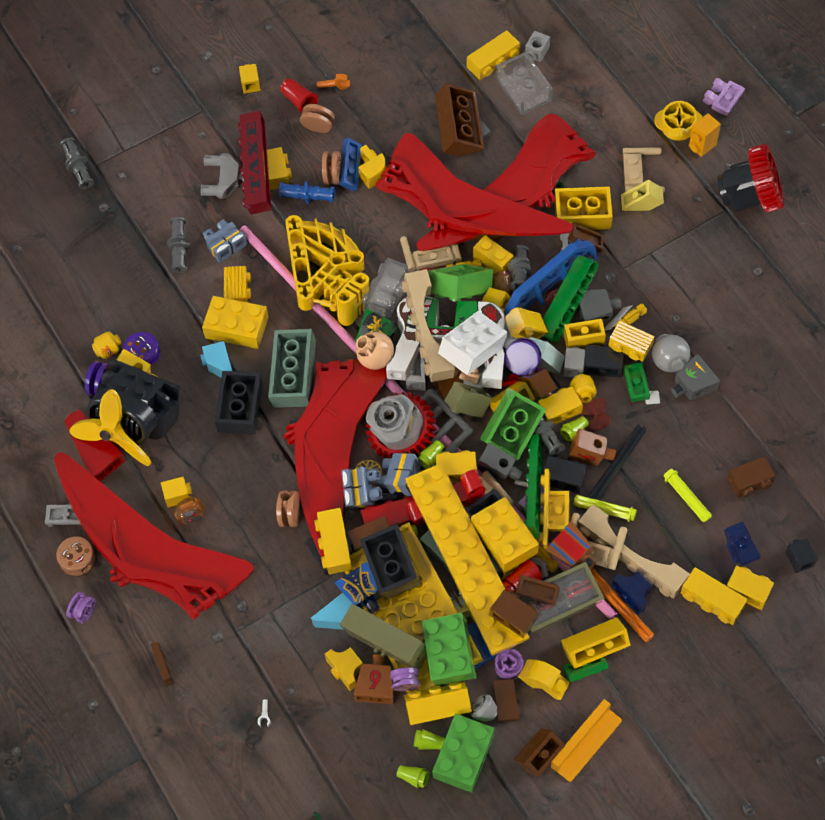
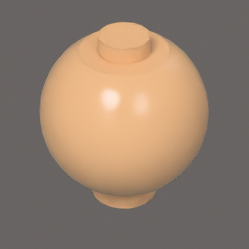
M369 332L357 339L356 355L359 362L366 368L372 370L382 369L393 359L394 345L391 339L384 333Z

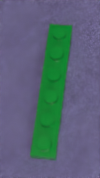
M539 434L531 436V442L528 443L530 458H527L529 473L526 474L528 488L525 490L528 501L525 504L527 520H524V524L533 537L539 539L543 444Z

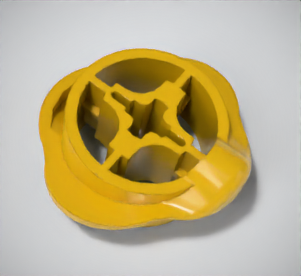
M674 101L656 114L654 123L665 136L672 140L681 141L691 137L692 126L703 116L688 102Z

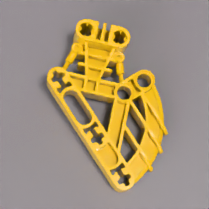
M296 215L289 216L286 219V231L299 308L308 311L314 307L315 303H319L321 306L329 307L331 311L337 310L338 322L341 325H351L358 318V315H361V310L364 311L370 304L369 277L362 273L364 271L363 253L353 240L345 234V230L342 229L340 231L333 227L332 222L327 225L318 222L317 218L313 222L302 221ZM321 242H324V243H326V244L332 246V247H333V250H331V249L327 248L326 246L322 245ZM308 260L321 267L312 277ZM305 271L308 275V281L304 283L299 282L296 273ZM324 294V299L318 300Z

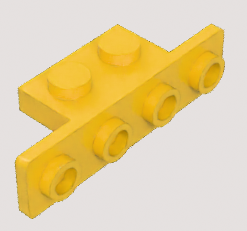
M545 469V475H541V487H544V494H541L540 502L541 506H544V513H540V525H544L543 532H540V544H543L544 550L549 545V531H562L569 524V491H550L549 469Z

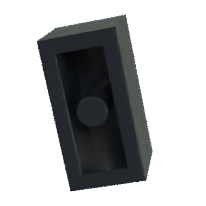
M586 345L583 374L621 378L624 353L616 352L611 347Z
M548 456L543 475H545V469H549L550 487L580 494L586 465L579 461L564 460L559 456Z

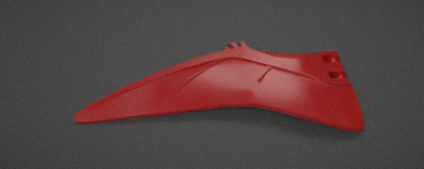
M348 359L345 362L335 360L324 364L316 362V378L311 399L299 421L289 424L286 427L288 432L283 435L284 440L289 439L287 441L289 445L295 442V466L300 500L311 536L321 557L325 556L324 549L320 550L318 543L321 533L316 531L314 520L318 519L317 512L336 508L341 509L343 516L345 505L343 489L346 488H343L341 470L349 469L351 450L357 426L386 382L387 366L382 369L372 370L363 366L358 359Z
M64 452L55 455L54 462L68 501L91 541L114 568L109 570L110 575H114L110 577L111 582H119V587L137 584L154 590L174 601L186 611L187 615L195 620L199 617V613L207 611L215 605L216 600H221L232 592L254 571L253 564L249 561L173 539L148 522Z

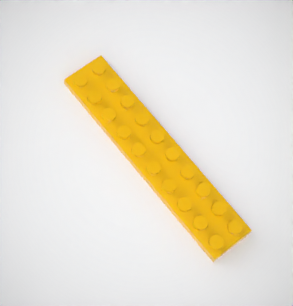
M442 463L405 478V482L491 656L529 640L528 633L522 638L489 615L491 606L505 588Z

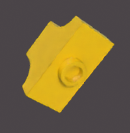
M351 647L341 653L330 649L325 653V658L332 667L331 673L337 680L341 679L349 691L353 690L356 686L355 677L360 672L363 662Z

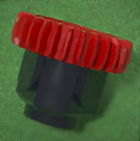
M766 144L750 148L748 152L749 160L731 165L722 175L717 176L723 203L725 206L731 205L736 211L762 205L764 211L772 212L784 206V194L780 175L772 152Z

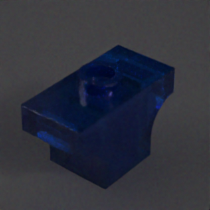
M744 522L724 529L727 538L726 547L734 563L739 562L743 566L760 559L761 556Z
M639 572L630 577H624L620 574L614 577L612 587L619 593V596L626 604L628 603L638 614H641L647 604L644 598L650 594L652 585Z

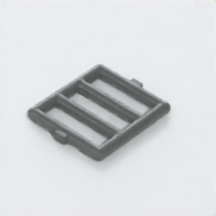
M429 389L420 399H424L427 402L431 398L438 405L432 411L435 414L432 418L436 419L443 411L451 417L434 434L436 438H430L429 440L432 444L435 440L439 441L457 423L464 431L443 451L457 453L459 451L457 448L473 433V428L462 417L449 409L450 406L433 389Z

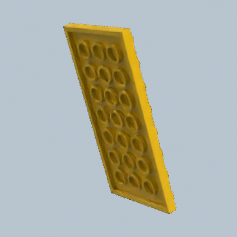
M408 522L401 526L400 529L404 534L422 585L387 600H384L378 590L369 597L362 591L364 600L361 601V604L365 611L417 638L425 645L422 621L457 614L458 611L415 531ZM363 548L350 555L353 570L345 571L348 579L356 585L359 583V566L368 562ZM362 574L364 588L371 589L369 588L370 584L367 585L369 583L367 574ZM353 587L356 595L358 596L359 592L356 588ZM374 601L377 608L370 612L366 605ZM469 634L474 665L482 662L483 658ZM389 657L395 670L408 668ZM426 657L419 670L418 680L421 687L415 690L424 691L435 686L431 681L428 658Z

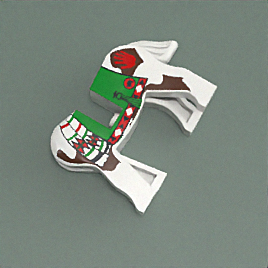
M429 296L425 298V319L428 329L436 342L442 341L446 334L477 311L508 332L503 345L505 349L514 340L519 339L511 336L502 310L493 303L457 301L455 325L450 327L447 325L438 326L439 299ZM404 298L397 307L398 328L401 337L396 345L393 359L387 364V379L406 380L407 389L426 391L425 361L420 355L421 344L416 340L415 331L417 329L415 325H412L410 317L412 311L411 308H407L406 298ZM503 349L499 350L478 367V371L481 373L478 385L464 381L463 384L482 388L483 390L484 387L501 389L504 368Z

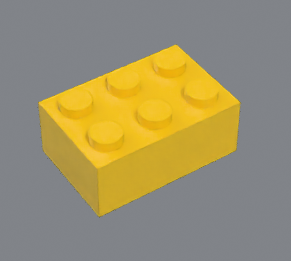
M610 187L555 189V217L568 221L571 224L574 222L590 230L611 229L613 216Z
M213 296L202 326L206 339L259 349L269 319L267 306Z
M506 497L471 516V523L480 540L503 573L538 554V542Z

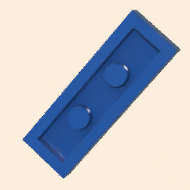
M347 137L343 140L339 185L354 192L358 189V167L360 166V148L362 144Z

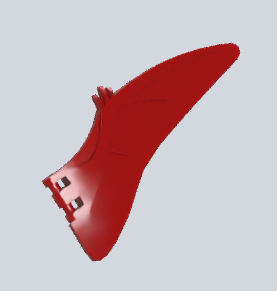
M556 114L545 115L529 133L516 159L484 191L533 209L538 205L540 209L543 208V202H545L546 208H550L549 199L552 202L556 201L553 189L560 177L574 164L593 159L596 153L592 148H588V144L581 137H578V133ZM438 226L437 232L430 231L416 245L419 251L435 250L475 239L479 233L464 232L444 227V230H441L440 226Z
M405 133L400 139L388 163L389 166L385 168L381 174V179L376 183V187L385 193H392L420 210L429 219L427 228H431L432 224H434L433 232L438 231V226H440L441 230H444V227L464 232L503 236L558 235L573 231V224L568 221L481 190L457 179L411 133Z

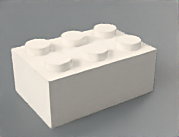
M477 311L442 338L438 354L466 375H469L503 348L508 332Z

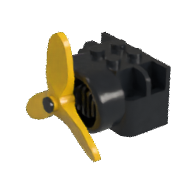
M112 358L110 371L103 373L101 384L96 389V395L87 405L89 419L76 422L70 428V434L77 439L87 441L111 440L119 444L136 460L149 466L152 463L150 458L137 444L145 442L147 438L161 439L178 420L180 386Z

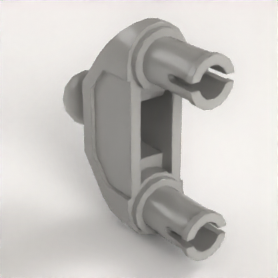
M222 153L220 156L204 155V166H220V178L217 185L201 184V196H217L219 199L228 198L239 188V180L244 182V178L239 170V164L228 153Z

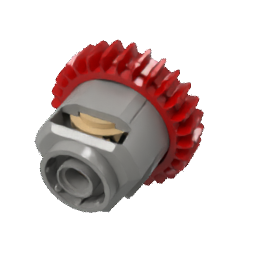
M394 392L393 396L387 395V397L373 402L366 415V422L368 423L366 427L370 429L366 432V435L370 437L367 440L372 444L371 448L376 450L375 452L381 455L383 459L392 458L393 453L419 455L422 449H426V444H432L429 439L436 438L431 433V431L437 430L433 426L437 422L432 418L435 414L430 411L431 407L424 399L421 400L419 396L416 395L414 397L412 393H409L407 396L404 392L400 395Z

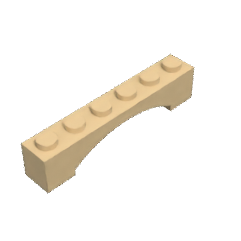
M426 269L405 273L404 281L401 282L402 290L407 293L406 304L407 308H411L412 314H410L411 322L417 329L415 337L417 342L421 344V358H425L426 364H424L426 376H430L431 382L454 378L455 367L438 354L440 346L431 335L425 319L424 301L426 296L430 295L432 286L428 271Z
M592 504L578 521V529L586 538L589 537L597 544L614 549L617 536L608 524L609 515ZM623 544L618 561L621 560L630 571L637 572L643 576V579L648 584H654L658 587L663 595L674 599L681 591L683 584L690 574L674 562L672 565H665L645 559Z

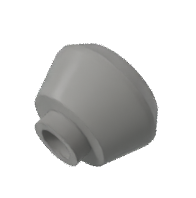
M481 695L471 706V717L473 719L487 722L492 721L497 715V706L490 695Z

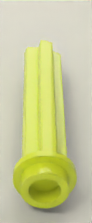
M673 469L667 471L664 474L665 482L671 484L702 522L708 521L712 516L711 513L677 475L678 471Z
M576 495L573 505L576 507L589 509L594 504L607 515L627 519V522H630V520L634 521L637 510L633 509L632 506L628 508Z

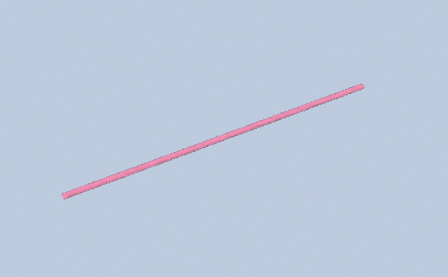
M246 225L242 226L239 232L242 231L250 244L296 291L293 274ZM315 303L312 309L356 354L355 339L323 306ZM387 379L384 383L393 393L396 392L400 395L404 392L408 396L393 379ZM433 424V426H435L437 430L431 431V433L435 434L440 428L436 424ZM446 434L439 440L445 448L453 442ZM477 467L479 476H482L483 473ZM512 505V507L524 523V520L527 519L514 505ZM539 532V539H536L539 543H540V532ZM551 555L552 559L559 563V567L563 572L572 568ZM604 599L600 604L596 605L609 620L617 616L616 611Z

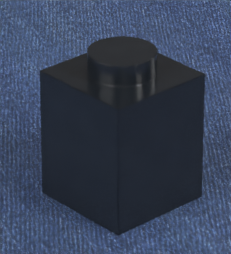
M807 538L803 540L795 539L789 543L785 553L795 573L815 566L817 557Z

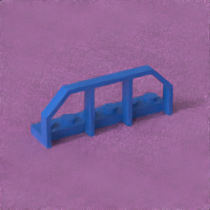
M580 239L569 244L513 292L504 310V315H508L512 309L517 307L527 309L536 300L543 306L545 302L542 295L561 279L564 281L577 256L581 255L586 258L591 256L595 261L598 259L595 246L589 240L582 241Z

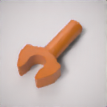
M336 74V78L333 80L317 82V88L337 86L340 90H345L350 87V80H347V75Z

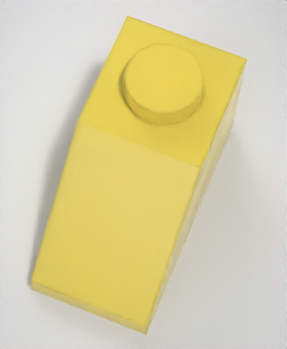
M650 180L621 194L623 211H650L664 203L663 188Z

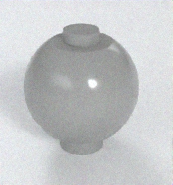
M662 334L656 339L653 346L652 358L655 365L662 371L677 372L689 362L690 348L682 337L673 334Z

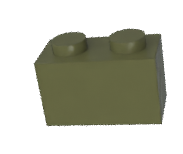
M454 382L444 401L450 406L449 409L456 414L464 413L471 418L474 416L482 418L493 398L482 388Z

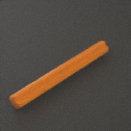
M592 568L590 571L605 599L645 642L650 641L654 633L599 573Z

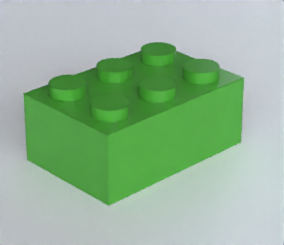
M460 264L428 271L432 285L430 294H435L436 298L449 297L451 301H461V298L470 299L473 298V295L484 296L489 287L492 288L493 269Z
M507 388L480 440L487 444H492L516 460H519L546 408Z
M463 613L423 620L422 627L430 677L433 684L441 686L475 679L476 672L467 619Z
M455 714L432 771L433 778L473 793L494 738L495 728Z

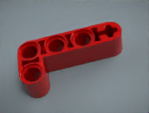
M475 469L462 474L460 482L453 484L463 507L473 504L485 495V487ZM415 500L408 503L406 509L413 524L420 525L426 523Z

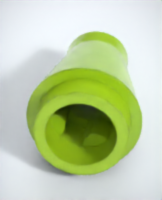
M581 416L564 424L562 429H560L562 438L567 442L572 441L578 428L584 430L588 426L587 419Z
M435 440L433 444L419 453L418 459L421 466L429 469L435 465L436 454H440L445 448L440 441Z
M424 729L421 731L416 730L413 746L418 747V750H441L445 738Z
M399 766L397 770L398 778L405 780L418 789L426 787L430 773L425 768Z

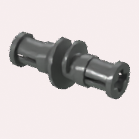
M65 138L60 142V147L66 153L67 161L65 166L69 173H74L75 177H77L79 188L82 190L88 189L94 185V180L90 178L88 169L85 166L88 159L85 156H81L75 146L76 141L74 138Z
M173 217L170 219V224L172 225L171 237L167 240V245L172 250L173 265L171 266V271L174 273H184L187 271L185 250L190 248V244L185 242L186 219L184 217Z
M523 244L513 248L514 259L510 261L508 271L513 278V282H511V289L513 291L520 287L532 273L530 260L527 259L529 248Z
M542 416L532 435L539 434L541 441L549 449L550 456H558L564 452L565 445L560 443L557 435L552 431L555 426L554 422H546L545 417Z

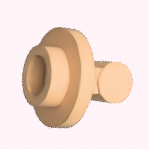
M478 368L469 375L461 372L459 379L478 385L481 373L478 371Z

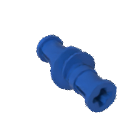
M305 181L303 186L299 184L289 185L281 182L279 198H302V201L305 200L306 204H310L312 199L317 201L327 200L333 203L335 188L308 186V181Z

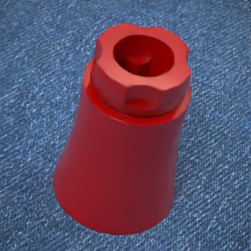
M290 78L284 80L280 86V91L296 106L301 114L305 105L317 104L318 102L317 94Z
M526 560L504 578L502 584L507 592L515 593L520 575L542 580V574L532 561Z

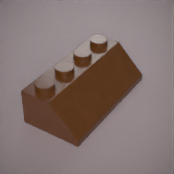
M446 83L435 94L443 153L462 156L483 151L484 142L476 92Z

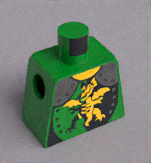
M366 309L355 342L360 336L374 331L384 333L391 339L398 324Z

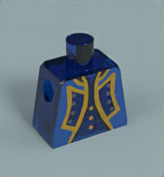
M368 562L335 582L352 604L361 609L366 607L371 614L380 610L376 600L382 596L379 594Z

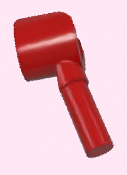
M513 373L510 374L507 380L502 382V387L513 385L519 381L518 376Z

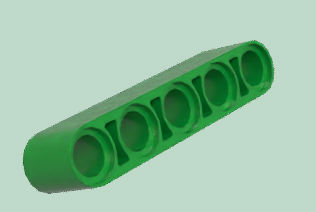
M581 255L576 257L543 318L548 333L542 336L543 338L554 343L561 339L564 333V325L569 324L597 272V261Z

